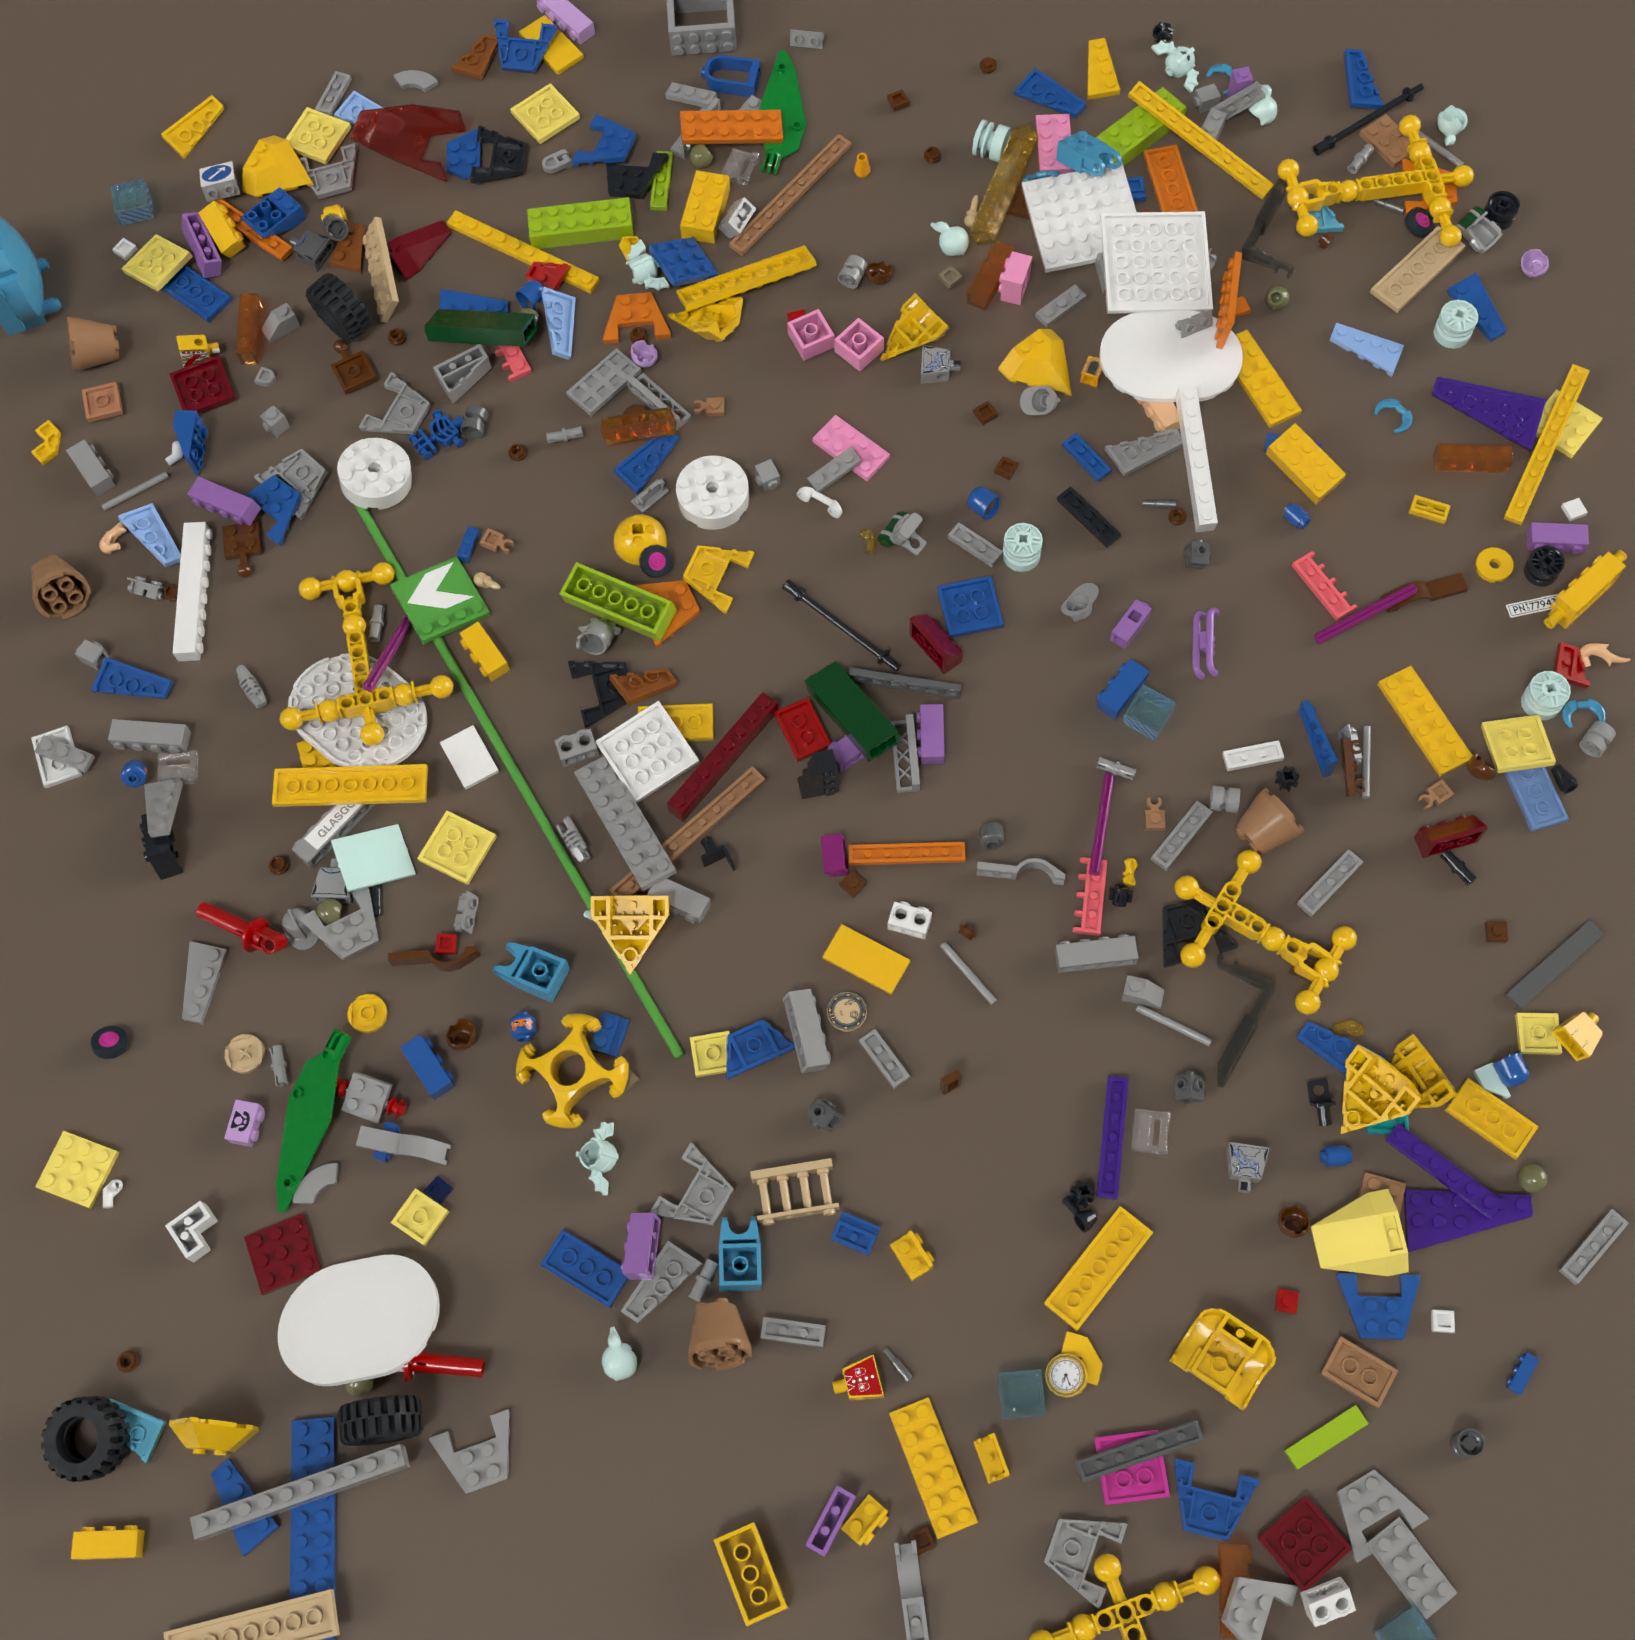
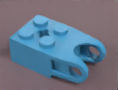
M1079 131L1058 141L1056 160L1080 174L1086 172L1099 177L1104 174L1105 167L1117 169L1122 164L1121 155L1118 151L1102 142L1099 138L1089 135L1086 131ZM1112 156L1116 158L1117 164L1113 162Z
M508 942L505 946L506 950L516 957L515 961L509 966L495 965L492 971L499 978L514 987L552 1003L570 971L567 961L533 946L528 947Z
M751 1216L749 1229L743 1234L733 1233L729 1228L727 1217H722L719 1239V1292L760 1291L762 1286L761 1243L756 1217ZM738 1264H742V1268L745 1269L738 1270L736 1268Z

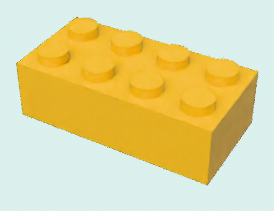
M696 170L680 224L682 239L694 237L696 241L715 244L719 231L718 225L722 221L731 189L728 175Z
M1296 423L1267 448L1266 455L1315 505L1335 489L1346 476V473Z
M755 1522L714 1539L746 1627L789 1609Z

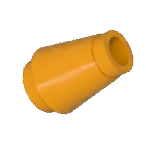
M859 153L854 172L858 177L865 178L869 175L871 168L867 155Z

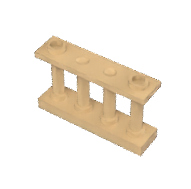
M828 1158L750 1171L752 1183L759 1185L763 1215L757 1216L758 1223H762L763 1226H769L779 1220L824 1213V1216L836 1214V1211H840L839 1203L832 1204L828 1174L829 1171L833 1170L832 1159ZM817 1173V1175H820L824 1205L812 1207L807 1177H809V1174ZM797 1176L800 1180L804 1208L792 1210L787 1181L789 1177ZM771 1180L779 1182L784 1212L771 1214L767 1184Z

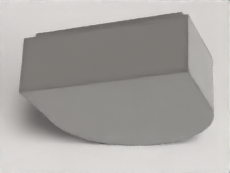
M261 367L254 382L257 385L269 387L275 383L276 376L271 369Z

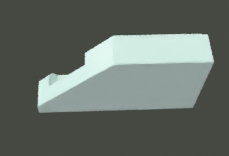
M1493 1062L1473 1071L1480 1086L1488 1092L1503 1096L1505 1099L1511 1097L1507 1087L1500 1081L1493 1067Z

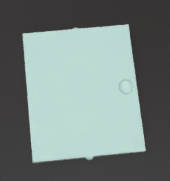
M398 824L331 840L338 868H340L347 892L416 875Z

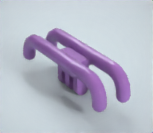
M1215 607L1209 608L1207 616L1205 612L1200 610L1194 614L1192 667L1194 674L1200 680L1205 678V674L1200 668V651L1206 654L1208 672L1213 677L1219 674L1213 663V656H1215V650H1213L1215 649L1214 616H1218L1220 613ZM1206 618V631L1200 632L1201 619Z

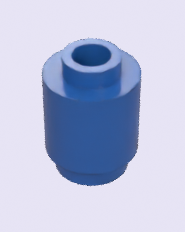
M1290 503L1283 511L1285 513L1283 517L1301 530L1311 521L1309 514L1297 503L1293 505Z
M1345 1145L1324 1146L1323 1150L1320 1151V1161L1326 1167L1346 1166L1347 1163L1352 1162L1351 1148L1345 1147Z

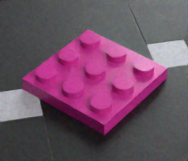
M1159 1430L1094 1438L1096 1454L1156 1434ZM1163 1456L1100 1477L1105 1505L1170 1497Z

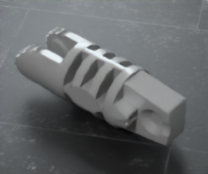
M237 666L236 672L240 681L239 685L247 698L257 709L267 705L263 690L255 677L250 674L246 666Z
M567 816L563 821L565 826L558 824L556 828L568 849H570L571 854L579 862L586 863L591 859L586 843L583 842L584 840L580 833H578L571 818Z

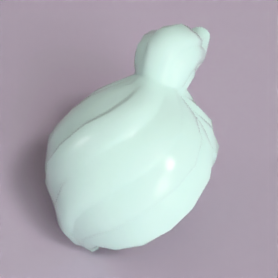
M1260 84L1266 97L1248 107V109L1260 119L1261 126H1264L1274 121L1278 110L1275 100L1271 97V87Z
M1453 105L1440 112L1437 118L1438 128L1446 136L1444 139L1446 146L1454 144L1456 141L1455 135L1464 130L1468 122L1467 114Z
M942 221L932 222L931 227L941 233L939 245L943 253L947 256H963L969 246V236L966 230L959 226L949 227L947 223Z
M610 1327V1334L608 1336L609 1346L602 1355L603 1370L614 1381L624 1380L635 1373L637 1357L630 1345L621 1342L615 1327Z

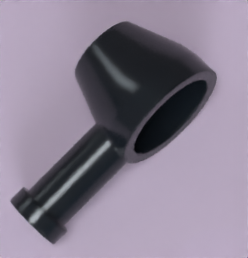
M1067 1196L1062 1200V1203L1073 1214L1078 1228L1084 1233L1087 1232L1097 1221L1095 1213L1091 1209L1080 1211L1075 1206V1203L1069 1200L1070 1196Z

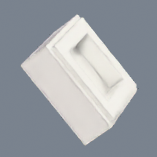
M122 238L112 250L116 255L127 261L138 248L135 244Z
M1580 498L1561 505L1569 522L1584 517L1588 513Z
M1431 1310L1432 1332L1455 1333L1454 1311Z

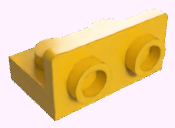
M912 1230L890 1244V1247L910 1280L914 1281L933 1269L932 1262H934V1259L928 1250L924 1251L921 1246L923 1244L922 1239L918 1233L914 1234Z
M868 1494L841 1527V1530L860 1547L863 1543L867 1546L875 1536L872 1533L877 1526L882 1528L889 1519L886 1516L889 1511Z

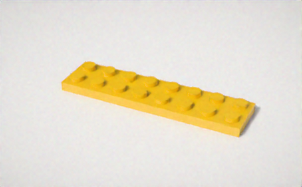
M803 245L678 289L676 292L686 311H695L699 307L712 305L716 301L728 299L733 295L745 293L753 288H760L764 284L776 282L781 278L793 276L801 271L810 270L812 267L817 266L816 260L806 246Z
M427 764L275 769L272 805L273 807L423 803L426 802L428 766Z

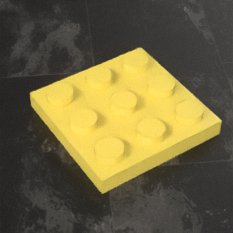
M551 83L510 109L511 114L539 144H542L580 119V114Z
M306 107L286 140L289 141L295 153L327 165L351 129V125L349 122Z
M155 234L121 269L128 276L158 292L193 256L189 251Z
M1557 389L1545 403L1536 434L1537 438L1540 437L1560 393ZM1576 402L1555 449L1572 459L1603 418Z
M1539 714L1482 722L1481 729L1497 773L1555 765L1556 760Z
M446 811L417 859L469 885L496 840L497 835Z
M63 1131L35 1187L92 1209L119 1152Z

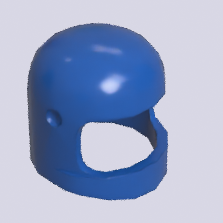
M530 280L515 292V296L522 308L528 307L526 305L527 300L530 301L531 307L536 310V301L543 302L542 288L544 286L540 282Z
M980 486L971 491L967 504L981 518L989 520L996 515L999 509L1000 497L987 488ZM995 499L992 509L984 515L989 504Z
M1520 1051L1509 1054L1493 1064L1500 1081L1507 1087H1517L1529 1079L1530 1071Z

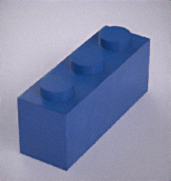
M1132 659L1127 664H1122L1118 671V676L1116 678L1113 676L1107 684L1108 688L1106 691L1102 690L1096 698L1098 700L1096 708L1114 720L1148 679L1149 670Z
M420 1034L400 1047L434 1100L455 1087L452 1083L454 1077L448 1069L445 1071L441 1066L444 1064V1061L438 1053L434 1055L431 1050L434 1046L428 1037L424 1039Z

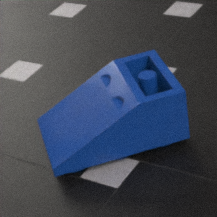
M278 187L241 216V219L264 239L294 229L306 220V216L302 206L281 187Z
M175 410L174 431L184 457L195 475L199 476L200 469L203 468L202 457L206 452L205 440L208 438V428L205 427L197 411Z

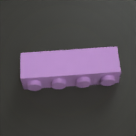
M537 0L538 10L546 14L563 32L568 33L573 41L576 40L581 45L595 34L593 22L568 0Z

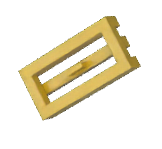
M1415 495L1409 514L1445 524L1451 505Z

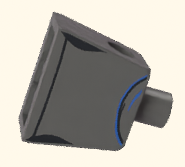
M309 231L304 232L301 238L293 236L290 240V245L294 247L293 250L297 259L316 272L320 270L335 249L330 237Z

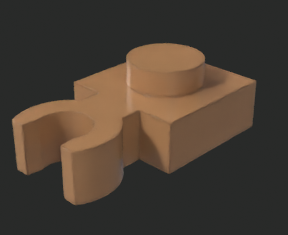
M724 397L706 398V402L701 400L694 401L695 407H700L699 409H694L695 415H702L707 412V417L725 416Z
M489 528L479 542L480 546L496 553L498 549H501L506 555L510 554L506 546H515L512 540L505 539L504 534Z
M1441 779L1425 791L1427 795H1421L1417 802L1426 801L1428 805L1423 810L1427 811L1433 803L1438 807L1452 798L1454 793Z
M1150 797L1147 799L1146 806L1150 810H1145L1144 812L1145 831H1165V810H1159L1162 803L1160 797H1158L1157 804L1155 805L1151 803Z

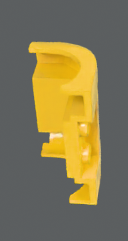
M1210 1308L1201 1312L1195 1319L1169 1361L1186 1373H1192L1224 1395L1227 1401L1243 1411L1264 1376L1274 1366L1277 1357H1275V1351L1270 1344L1271 1342L1263 1335L1230 1313L1220 1308Z

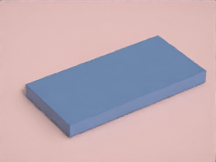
M1545 767L1504 772L1531 832L1569 820Z

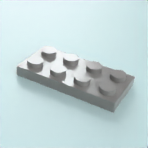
M616 348L572 386L566 394L586 413L593 416L627 386L626 379L630 375L636 378L642 371L638 365Z
M1400 1517L1394 1519L1365 1543L1412 1607L1416 1608L1417 1613L1423 1620H1427L1457 1594Z

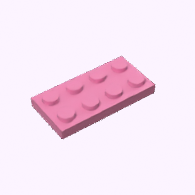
M1069 114L1036 115L1039 171L1057 170L1060 171V174L1074 172L1073 169L1056 160L1058 141L1071 136Z
M837 415L812 438L814 444L834 458L849 447H852L862 463L851 471L865 481H868L890 458V454Z

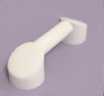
M802 487L796 493L798 498L804 502H808L813 497L828 505V513L835 518H839L842 514L841 506L836 500L815 491L811 487Z

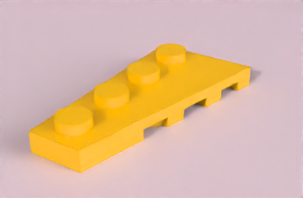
M1105 38L1089 40L1087 100L1120 95L1119 83Z
M211 95L161 133V136L185 159L224 111V107Z

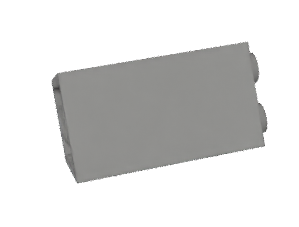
M667 0L668 33L672 56L737 51L733 0ZM727 10L728 23L675 27L674 14Z

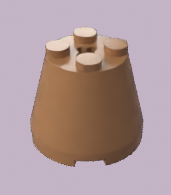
M67 317L73 371H80L119 360L116 325L77 317Z
M50 555L31 567L33 601L42 615L48 618L51 616L66 619L77 615L87 606L86 602L91 594L90 586L85 577L66 561L56 555Z
M1267 788L1258 793L1236 824L1235 829L1237 836L1243 842L1245 840L1249 842V849L1261 855L1299 837L1305 831L1300 823L1296 825V819L1286 805L1275 794L1271 796L1268 794L1269 790Z
M727 1298L716 1299V1302L698 1303L696 1305L688 1349V1361L692 1367L701 1370L703 1366L715 1367V1371L726 1370L745 1364L746 1358H752V1347L736 1305L729 1303Z

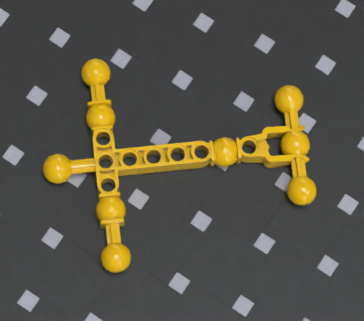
M1411 114L1404 116L1400 120L1399 131L1410 140L1407 152L1409 153L1410 160L1414 163V171L1368 176L1360 180L1355 179V182L1352 180H1345L1341 183L1340 181L1321 182L1318 179H1313L1299 184L1297 180L1299 165L1295 160H1282L1277 168L1279 177L1287 181V203L1293 208V211H1297L1299 219L1296 223V230L1303 237L1313 236L1318 230V220L1313 215H1309V212L1320 211L1324 206L1338 204L1340 201L1348 203L1354 199L1355 201H1367L1422 193L1425 202L1428 204L1429 213L1433 217V223H1440L1442 227L1439 234L1441 244L1450 248L1460 243L1462 232L1451 223L1450 218L1454 210L1451 209V203L1446 198L1447 193H1445L1444 184L1453 182L1458 187H1466L1473 181L1474 171L1467 165H1460L1451 173L1440 174L1436 161L1432 157L1431 148L1427 144V138H1420L1418 134L1421 128V121L1416 115ZM1309 194H1313L1316 198L1309 199Z
M380 562L372 568V571L361 573L357 570L354 573L351 570H343L336 577L332 575L329 580L318 581L314 577H307L300 582L299 593L303 598L315 600L323 591L333 590L336 603L343 610L344 620L342 628L347 635L355 693L346 694L340 698L336 697V701L326 699L321 701L320 704L315 701V708L300 711L296 707L284 709L280 713L279 720L285 729L289 731L297 730L303 725V722L318 719L320 725H322L323 721L334 722L339 717H341V720H344V718L352 719L363 716L365 725L360 731L361 741L368 746H376L383 741L384 730L376 723L375 713L389 711L394 707L398 708L397 705L409 706L414 701L416 704H419L418 697L433 694L440 699L449 697L453 692V682L445 675H438L431 680L430 684L417 687L411 681V685L401 683L396 685L394 689L392 686L374 688L372 692L363 689V684L371 672V666L364 634L366 622L362 618L361 605L365 603L362 583L375 581L379 585L391 583L394 579L395 571L390 564ZM357 589V591L353 593V597L349 596L346 599H344V596L340 594V591L344 593H350Z
M1101 1554L1094 1562V1573L1100 1581L1107 1584L1114 1605L1099 1610L1095 1615L1093 1613L1089 1615L1084 1613L1077 1614L1071 1621L1066 1622V1628L1053 1633L1043 1629L1036 1630L1031 1634L1029 1640H1094L1096 1635L1101 1634L1100 1630L1109 1631L1119 1627L1123 1640H1129L1127 1634L1131 1628H1135L1138 1631L1139 1638L1137 1640H1147L1139 1620L1140 1618L1150 1615L1154 1611H1171L1177 1607L1178 1603H1184L1183 1597L1195 1592L1206 1596L1214 1594L1220 1587V1575L1210 1566H1201L1196 1569L1192 1579L1179 1584L1175 1580L1171 1581V1583L1166 1581L1160 1582L1155 1585L1153 1590L1148 1591V1594H1141L1126 1599L1119 1581L1122 1569L1120 1561L1112 1554ZM1142 1598H1147L1150 1601L1151 1606L1148 1611H1143L1140 1608L1139 1603ZM1122 1606H1127L1130 1610V1616L1127 1619H1123L1119 1615V1609ZM1103 1613L1108 1615L1110 1619L1107 1627L1100 1626L1098 1622L1099 1616Z

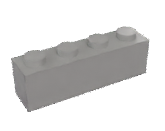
M112 719L108 741L114 748L119 750L132 748L136 751H143L145 749L157 753L169 751L173 754H179L180 752L187 753L191 731L185 724Z
M1128 934L1119 935L1117 938L1111 939L1110 937H1100L1098 940L1093 941L1081 939L1076 943L1063 941L1055 947L1058 973L1135 965L1139 959L1135 936H1129Z
M811 989L790 991L783 998L801 1072L803 1074L825 1070L830 1065L831 1056L826 1049V1037L821 1030V1018L816 1011L815 996L812 995Z

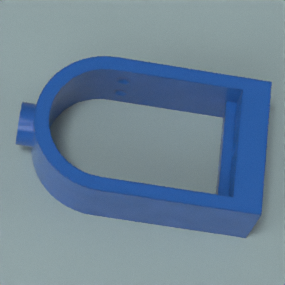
M718 55L709 59L705 67H702L701 77L706 78L708 88L716 93L750 97L756 94L761 74L760 60ZM720 69L749 72L747 83L716 79L711 74Z

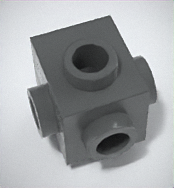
M1195 539L1186 545L1183 551L1185 567L1204 569L1208 566L1212 556L1210 543L1203 542L1201 539Z
M1187 1071L1183 1072V1075L1174 1077L1175 1101L1186 1104L1204 1101L1205 1085L1202 1076L1195 1075V1072Z
M819 1098L810 1105L809 1111L806 1114L812 1119L810 1121L811 1124L818 1129L822 1127L829 1132H832L843 1117V1115L835 1110L837 1106L828 1099L824 1101Z

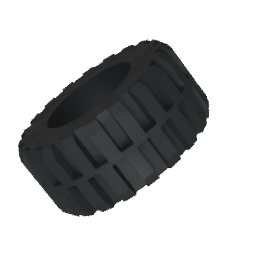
M331 273L323 274L307 288L306 297L313 310H315L324 324L342 340L353 342L371 326V316L364 307V304L337 276Z
M389 1395L356 1400L341 1405L338 1410L341 1443L347 1446H366L402 1441L421 1435L423 1431L421 1400L416 1395Z
M88 1396L67 1400L61 1404V1407H56L52 1411L53 1417L47 1418L45 1422L47 1428L42 1430L41 1436L44 1437V1442H41V1449L45 1451V1454H43L44 1460L50 1463L48 1465L49 1469L52 1472L57 1471L56 1476L61 1479L66 1478L70 1482L94 1480L104 1477L105 1474H110L115 1470V1466L121 1464L123 1461L121 1456L127 1454L129 1448L126 1446V1443L130 1441V1435H127V1429L130 1426L129 1422L124 1420L126 1417L124 1411H118L119 1405L105 1397ZM84 1418L93 1423L98 1435L96 1449L88 1459L83 1458L78 1453L74 1444L75 1430Z

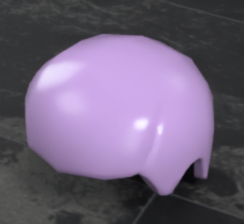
M1530 249L1521 257V269L1530 278L1542 276L1549 268L1548 256L1544 255L1540 249Z
M640 340L631 346V358L640 367H650L657 361L658 351L654 348L653 344L647 345L644 340Z

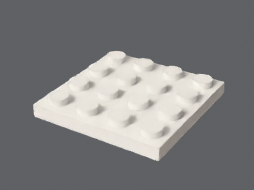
M659 701L595 741L620 780L625 783L636 803L700 763Z

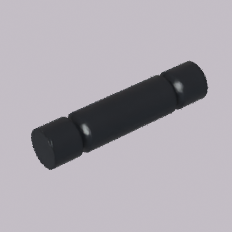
M381 884L373 886L374 916H382Z

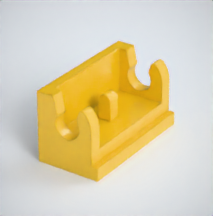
M995 1433L973 1442L988 1484L1010 1476Z

